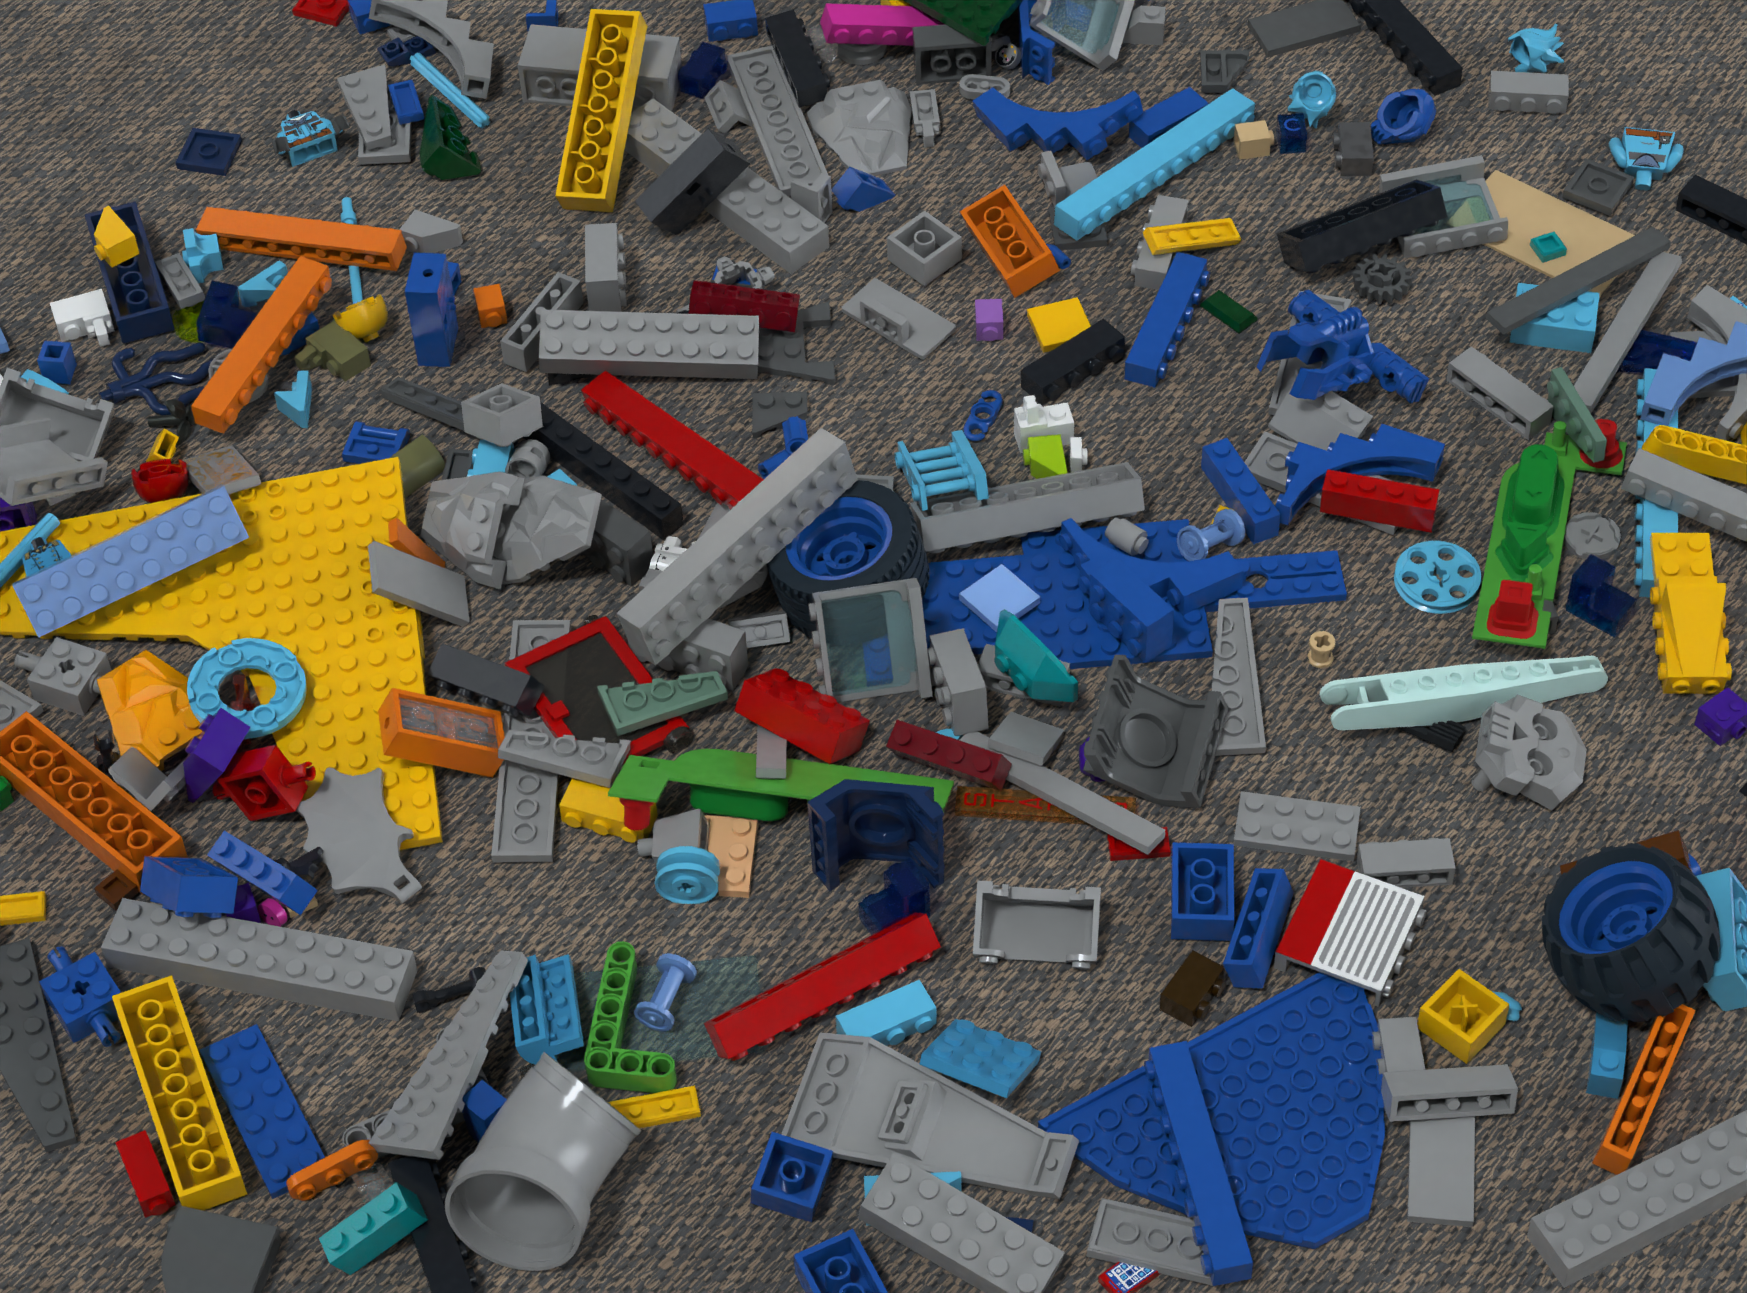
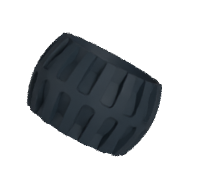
M1627 843L1626 846L1619 847L1612 845L1602 848L1600 852L1589 857L1581 858L1576 862L1577 865L1557 879L1555 888L1551 894L1547 895L1544 903L1545 915L1542 916L1543 943L1551 967L1559 981L1575 999L1587 1008L1615 1021L1621 1022L1622 1019L1633 1022H1644L1648 1018L1659 1015L1662 1017L1674 1012L1673 1009L1684 1002H1690L1697 996V991L1702 985L1708 983L1712 977L1714 962L1718 961L1720 950L1718 919L1713 903L1702 883L1692 871L1670 854L1653 846L1646 848L1639 843Z

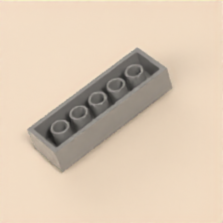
M895 1152L860 1206L858 1216L860 1220L984 1293H1044L1060 1266L1065 1253Z

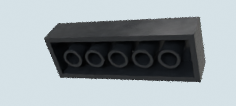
M1416 179L1277 233L1284 263L1310 274L1320 271L1322 266L1329 263H1341L1345 261V257L1352 254H1364L1372 246L1387 245L1395 237L1410 236L1418 228L1435 226L1439 224V220L1448 216L1441 188Z

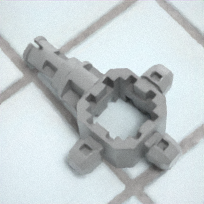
M724 256L717 260L719 272H717L714 282L732 285L740 278L741 281L746 279L747 282H750L752 288L763 289L762 284L764 286L767 285L775 277L770 267H762L757 269L755 273L750 263L739 261L734 264L730 258ZM689 304L677 309L676 312L688 311Z

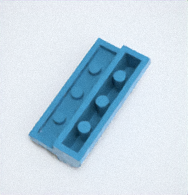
M569 954L539 963L536 955L526 957L528 962L519 983L509 994L516 1049L524 1060L536 1064L543 1052L557 1061V1054L582 1047L584 1042L573 962Z

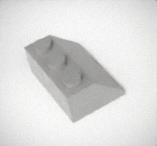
M1290 389L1271 419L1268 428L1296 444L1301 442L1327 451L1330 443H1335L1340 433L1361 439L1373 416L1333 391L1315 400L1292 396L1289 394Z

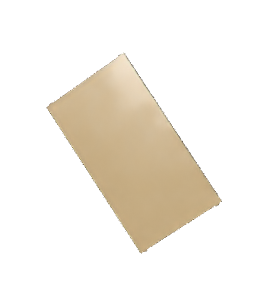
M1495 170L1486 180L1500 218L1507 217L1508 233L1506 240L1482 245L1551 278L1635 236L1498 170ZM1480 198L1468 199L1447 222L1446 227L1453 228L1489 221L1482 200ZM1555 231L1567 248L1566 255L1542 263L1531 248L1530 241L1532 238ZM1616 277L1594 287L1589 292L1600 293V298L1601 294Z

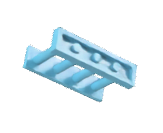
M962 430L951 432L952 442H949L948 446L909 453L903 441L897 442L899 452L894 453L897 469H902L911 487L913 501H918L922 511L928 510V496L968 489L969 492L973 491L977 500L989 499L986 472Z

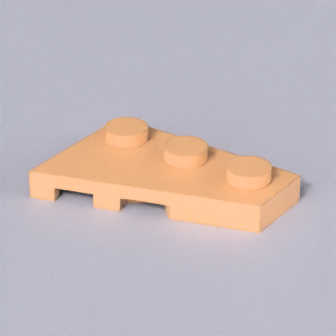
M704 815L709 822L708 852L714 854L720 863V874L718 876L719 896L749 898L758 820L733 816Z

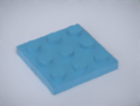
M955 1019L922 1053L919 1065L1008 1098L1038 1064L1041 1051L1032 1048L1028 1043L1015 1042L1005 1038L997 1031H987L976 1027L974 1023L968 1020Z

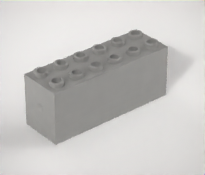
M530 25L518 62L523 102L561 106L573 105L587 29ZM646 34L632 112L653 98L672 112L683 74L679 37Z

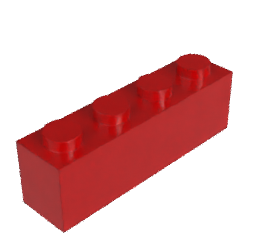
M1327 469L1322 488L1320 512L1432 533L1440 490Z

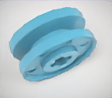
M678 846L667 849L657 859L655 888L663 898L679 904H700L716 896L719 890L718 876L720 874V863L714 854L702 848Z

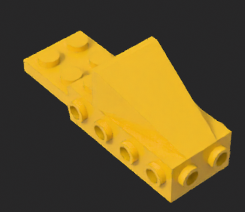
M1651 533L1650 548L1654 587L1650 589V603L1654 605L1655 611L1653 612L1652 625L1653 629L1657 631L1655 653L1659 655L1660 661L1658 663L1657 675L1658 680L1662 681L1663 694H1719L1724 690L1726 682L1731 680L1732 667L1731 663H1726L1729 641L1728 638L1723 637V630L1726 627V615L1723 612L1726 583H1717V576H1714L1710 534Z

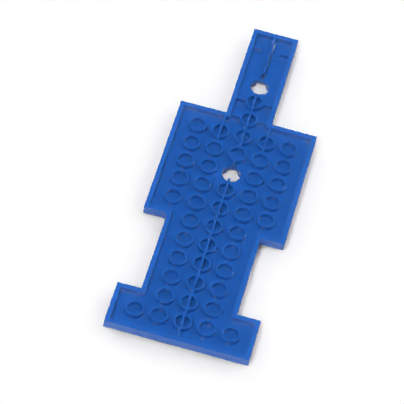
M1188 519L1134 524L1147 532L1149 543L1143 553H1138L1132 557L1159 562H1188L1181 555L1177 546V534L1181 528L1189 525ZM1107 526L1081 528L1099 543L1119 553L1129 555L1109 543V539L1105 537ZM1061 530L1028 532L1026 536L1020 537L1023 555L931 562L928 564L930 579L922 599L927 648H930L929 635L962 628L965 631L973 654H982L986 644L995 646L997 632L959 600V593L1003 564L1040 596V604L1018 619L1059 660L1070 663V669L1111 666L1114 655H1126L1130 664L1144 663L1138 656L1131 654L1127 646L1119 638L1113 637L1100 620L1092 617L1089 611L1090 596L1088 593H1083L1078 584L1080 569L1077 568L1071 553L1068 550L1065 551L1060 544L1059 535H1061ZM1335 550L1235 559L1243 569L1242 589L1220 598H1248L1249 608L1344 601L1346 600L1347 593L1338 551ZM1253 574H1260L1266 577L1268 581L1264 587L1254 588L1252 583L1246 581L1247 577ZM1167 596L1163 597L1162 599L1174 609L1172 646L1146 663L1212 657L1213 650L1206 612L1218 611L1219 599L1183 615L1177 606L1171 605ZM886 633L862 642L866 685L872 686L892 682L888 634Z

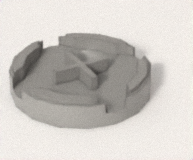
M1584 512L1573 516L1566 525L1564 544L1567 549L1575 556L1585 560L1609 558L1617 551L1621 540L1620 529L1616 523L1610 518L1608 520L1602 518V514L1595 512Z

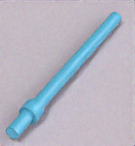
M345 197L341 201L343 211L340 215L341 222L357 225L352 199ZM348 265L352 302L354 304L363 300L360 269L358 266Z

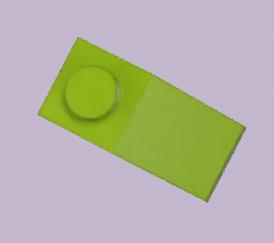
M1061 434L1027 437V449H1023L1024 466L1029 465L1030 474L1034 478L1040 479L1067 473Z

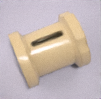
M1326 631L1313 633L1309 639V646L1311 648L1308 653L1309 663L1316 668L1329 667L1334 660L1332 650L1335 647V638Z

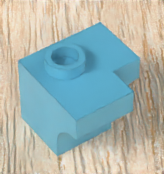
M193 228L183 230L186 250L182 251L183 260L189 266L196 281L203 283L209 273L223 270L217 234L200 235Z

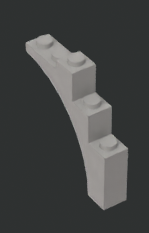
M371 0L369 19L400 27L432 44L455 68L461 83V95L487 98L494 44L469 39L471 22L447 18L448 0Z
M1706 285L1691 300L1687 318L1702 328L1712 340L1727 345L1735 322L1747 324V309ZM1747 374L1733 376L1735 387L1734 399L1729 411L1719 422L1715 438L1726 441L1730 438L1735 439L1741 433L1743 425L1747 422Z

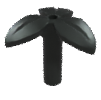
M170 399L164 403L171 415L151 416L148 418L149 427L178 425L176 435L179 436L176 446H179L190 436V424H194L195 421L191 405L185 407L181 401Z

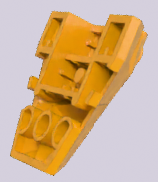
M144 650L97 679V684L106 713L112 725L114 738L119 747L120 757L128 749L134 747L160 771H163L164 761L187 747L194 736L199 738L202 730L199 729L201 723L196 719L189 705L187 694L188 678L147 650Z

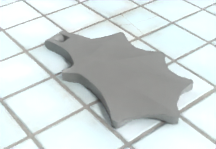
M327 768L323 783L314 796L300 802L296 809L305 818L309 828L308 837L303 846L305 853L317 847L323 849L321 855L323 858L322 862L331 873L332 889L335 894L371 888L392 896L403 904L422 889L421 884L405 868L401 861V843L406 839L413 838L414 834L411 829L397 825L388 814L384 803V773L382 769L376 768L363 775L351 776L340 773L334 768ZM407 881L408 884L404 886L401 890L397 888L402 883Z

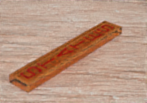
M957 786L955 816L1091 825L1026 790L1002 789V791L993 788ZM1100 795L1135 814V797Z

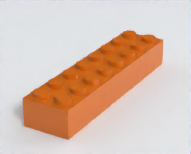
M26 711L0 731V776H4L16 791L113 871H120L137 885L139 892L144 856L188 858L182 836Z

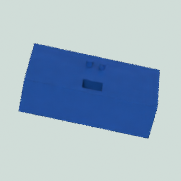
M414 252L405 288V297L418 366L450 367L459 327L446 254Z

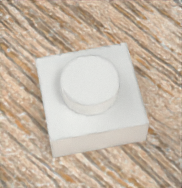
M1070 437V472L1082 471V465H1087V448H1082L1081 437Z

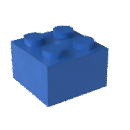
M771 1132L751 1188L750 1203L812 1222L832 1166L833 1151Z

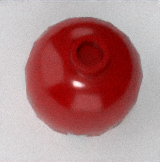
M159 459L140 464L139 471L136 472L133 469L131 472L136 493L148 503L181 498L188 487L187 463L178 459L179 464H171V459Z

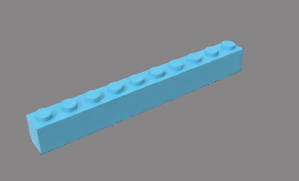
M1232 88L1055 205L1054 225L1076 241L1086 234H1090L1096 227L1104 222H1108L1114 215L1127 209L1132 203L1145 197L1147 193L1156 187L1163 185L1172 176L1179 174L1184 168L1193 162H1197L1202 156L1215 150L1226 140L1233 138L1235 124L1254 121L1255 102Z
M1645 368L1643 379L1637 380L1636 395L1641 396V399H1637L1636 416H1641L1644 401L1657 369ZM1678 410L1671 419L1669 427L1678 429ZM1637 420L1636 436H1640L1641 440H1637L1635 455L1638 448H1642V445L1658 424ZM1635 495V499H1640V504L1637 503L1635 508V520L1640 521V525H1636L1635 542H1640V547L1635 549L1634 563L1639 564V569L1636 568L1634 585L1639 586V597H1650V589L1654 587L1650 536L1651 533H1678V513Z

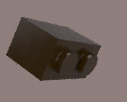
M1192 950L1160 994L1159 1010L1190 1027L1194 1025L1198 1018L1203 1020L1210 1009L1212 998L1214 996L1218 998L1225 989L1224 966Z

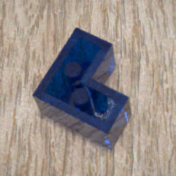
M211 281L196 322L198 341L227 348H233L257 314L238 309V286Z
M1590 554L1572 575L1565 611L1615 638L1633 617L1637 599L1630 596L1627 592L1612 586L1616 567Z
M910 858L901 863H895L884 871V890L876 894H870L862 902L858 903L859 920L869 933L873 935L915 912L926 913L928 918L930 917L929 882Z

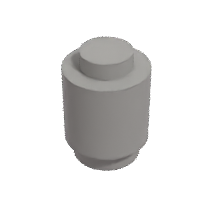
M1114 518L1105 531V537L1109 539V543L1131 556L1143 553L1149 543L1147 532L1124 518L1121 520Z

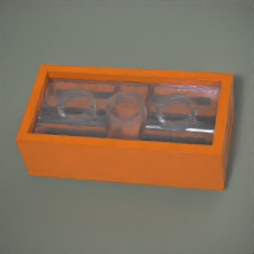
M396 688L390 690L378 710L384 755L492 778L504 761V759L498 758V749L505 738L501 711Z

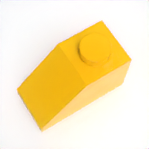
M110 206L105 207L94 232L97 244L94 246V250L101 261L105 259L113 268L140 253L132 231Z

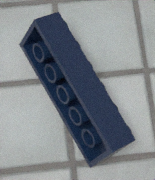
M136 201L112 207L111 209L135 235L140 253L113 268L105 259L101 261L96 254L122 343L175 330ZM103 210L85 214L93 247L97 245L94 232Z

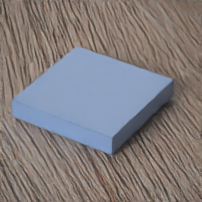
M1003 564L959 593V600L996 632L999 615L1002 610L1005 609L1007 612L1020 618L1040 604V596Z

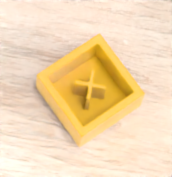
M1458 969L1420 1007L1417 1025L1421 1032L1468 1064L1506 1024L1510 1004L1461 969Z

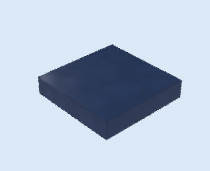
M192 128L176 161L177 169L226 176L241 145V135Z

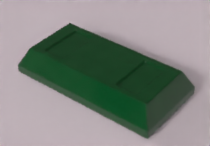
M1220 290L1200 304V307L1238 334L1258 320L1252 312Z

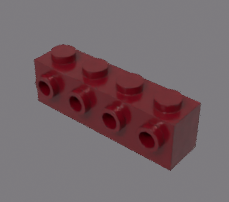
M693 280L688 314L759 316L760 328L795 332L800 294Z

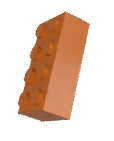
M1006 185L1001 186L960 211L969 232L1014 298L1060 271L1051 250Z

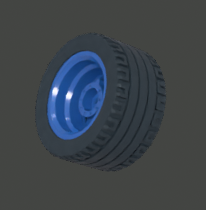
M857 480L851 488L838 497L830 507L825 509L791 543L786 545L766 564L783 611L787 614V619L790 620L797 630L802 631L803 634L812 638V631H817L816 621H810L808 604L813 603L812 593L917 578L923 599L929 584L928 580L930 579L928 559L909 505L891 489L862 480ZM881 594L821 603L826 643L851 644L865 642L887 633L884 599Z

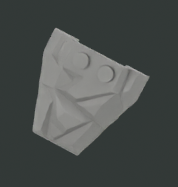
M882 80L844 86L828 91L825 100L817 102L807 112L813 133L826 142V147L830 151L834 150L839 156V161L846 169L850 166L873 176L907 170L912 110L905 92L895 87L887 88Z
M493 472L433 481L430 487L420 537L461 569L473 581L501 589L507 561L492 557L503 505L519 506L525 478L505 472Z
M543 475L525 478L519 506L504 504L493 555L498 559L507 561L502 584L525 582L531 578L529 573L537 569L543 572L550 569V562L558 558L565 561L590 548L602 494Z

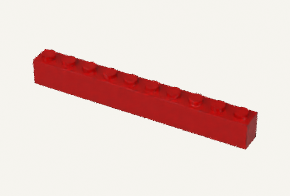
M606 370L581 389L585 398L584 406L591 414H598L605 424L615 426L622 436L628 435L638 447H645L653 458L657 459L659 457L670 470L676 469L686 481H693L700 491L710 493L720 505L724 503L730 510L764 480Z

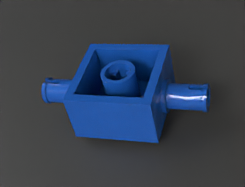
M56 947L60 958H58L54 950H51L47 957L57 972L42 979L39 983L46 1001L73 1044L96 1032L102 1045L105 1047L112 1046L108 1039L109 1036L114 1044L117 1043L121 1035L112 1024L119 1019L112 996L121 993L97 954L93 952L73 963L64 947Z

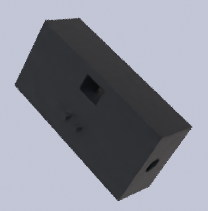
M707 128L635 202L651 223L675 235H679L750 165V162L735 142Z

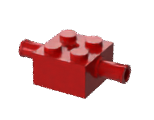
M277 745L236 753L225 771L217 779V782L214 783L213 794L217 796L218 800L231 797L249 821L287 814L296 811L309 787L305 781L314 780L316 770L314 766H311V762L292 766Z

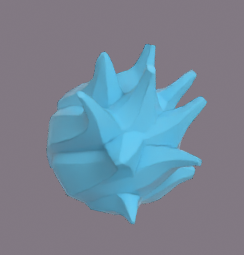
M1554 24L1549 30L1525 28L1508 38V41L1514 40L1509 53L1521 63L1515 67V72L1535 71L1546 73V66L1548 64L1564 63V60L1554 52L1564 44L1563 42H1558L1561 39L1560 37H1554L1557 31V24Z
M1318 70L1304 74L1294 84L1292 94L1289 95L1292 103L1288 106V111L1296 112L1293 119H1308L1309 127L1313 125L1314 128H1317L1318 119L1327 116L1336 100V88L1332 80ZM1295 120L1290 121L1291 124L1296 122Z

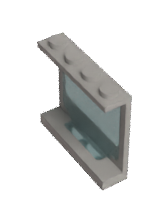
M1037 0L1030 12L1032 18L1029 26L1100 70H1105L1118 58L1135 0Z
M1482 155L1380 175L1379 193L1416 179L1441 188L1448 217L1439 220V224L1435 226L1418 228L1410 236L1396 237L1404 258L1419 257L1507 239L1508 219L1507 217L1500 218L1484 179L1485 162Z
M917 578L812 593L813 603L808 604L810 621H816L817 631H812V641L814 649L819 648L820 658L815 659L817 676L822 675L823 685L818 686L819 693L830 695L837 702L917 690L921 698L933 697L921 588Z

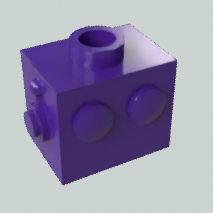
M1727 687L1698 708L1694 725L1721 747L1733 737L1735 739L1740 738L1747 730V703Z

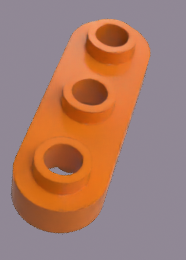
M370 1140L356 1141L294 1173L286 1181L290 1196L301 1201L309 1200L316 1193L330 1186L342 1183L345 1178L359 1171L371 1168L378 1158L376 1149L368 1143Z

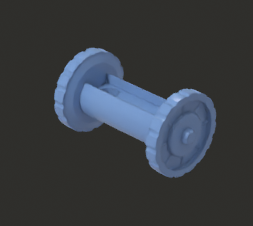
M1223 509L1216 514L1211 525L1202 529L1196 528L1193 525L1181 528L1177 534L1178 549L1187 561L1205 559L1209 548L1223 542L1228 546H1234L1241 543L1245 537L1244 522L1237 512L1232 509Z
M667 953L662 954L656 963L657 969L661 972L662 976L650 1002H640L634 1010V1015L640 1023L656 1031L671 1030L675 1019L670 1013L669 1008L681 983H691L697 974L695 966L690 961L679 955Z

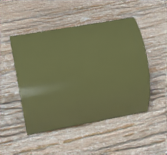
M423 434L389 457H399L404 498L442 473L445 468V462L439 451Z

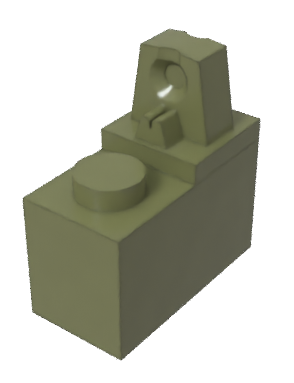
M335 320L306 337L307 346L295 355L296 366L301 371H307L320 365L324 370L328 368L333 376L338 375L345 382L371 366L368 348L349 331L341 328Z

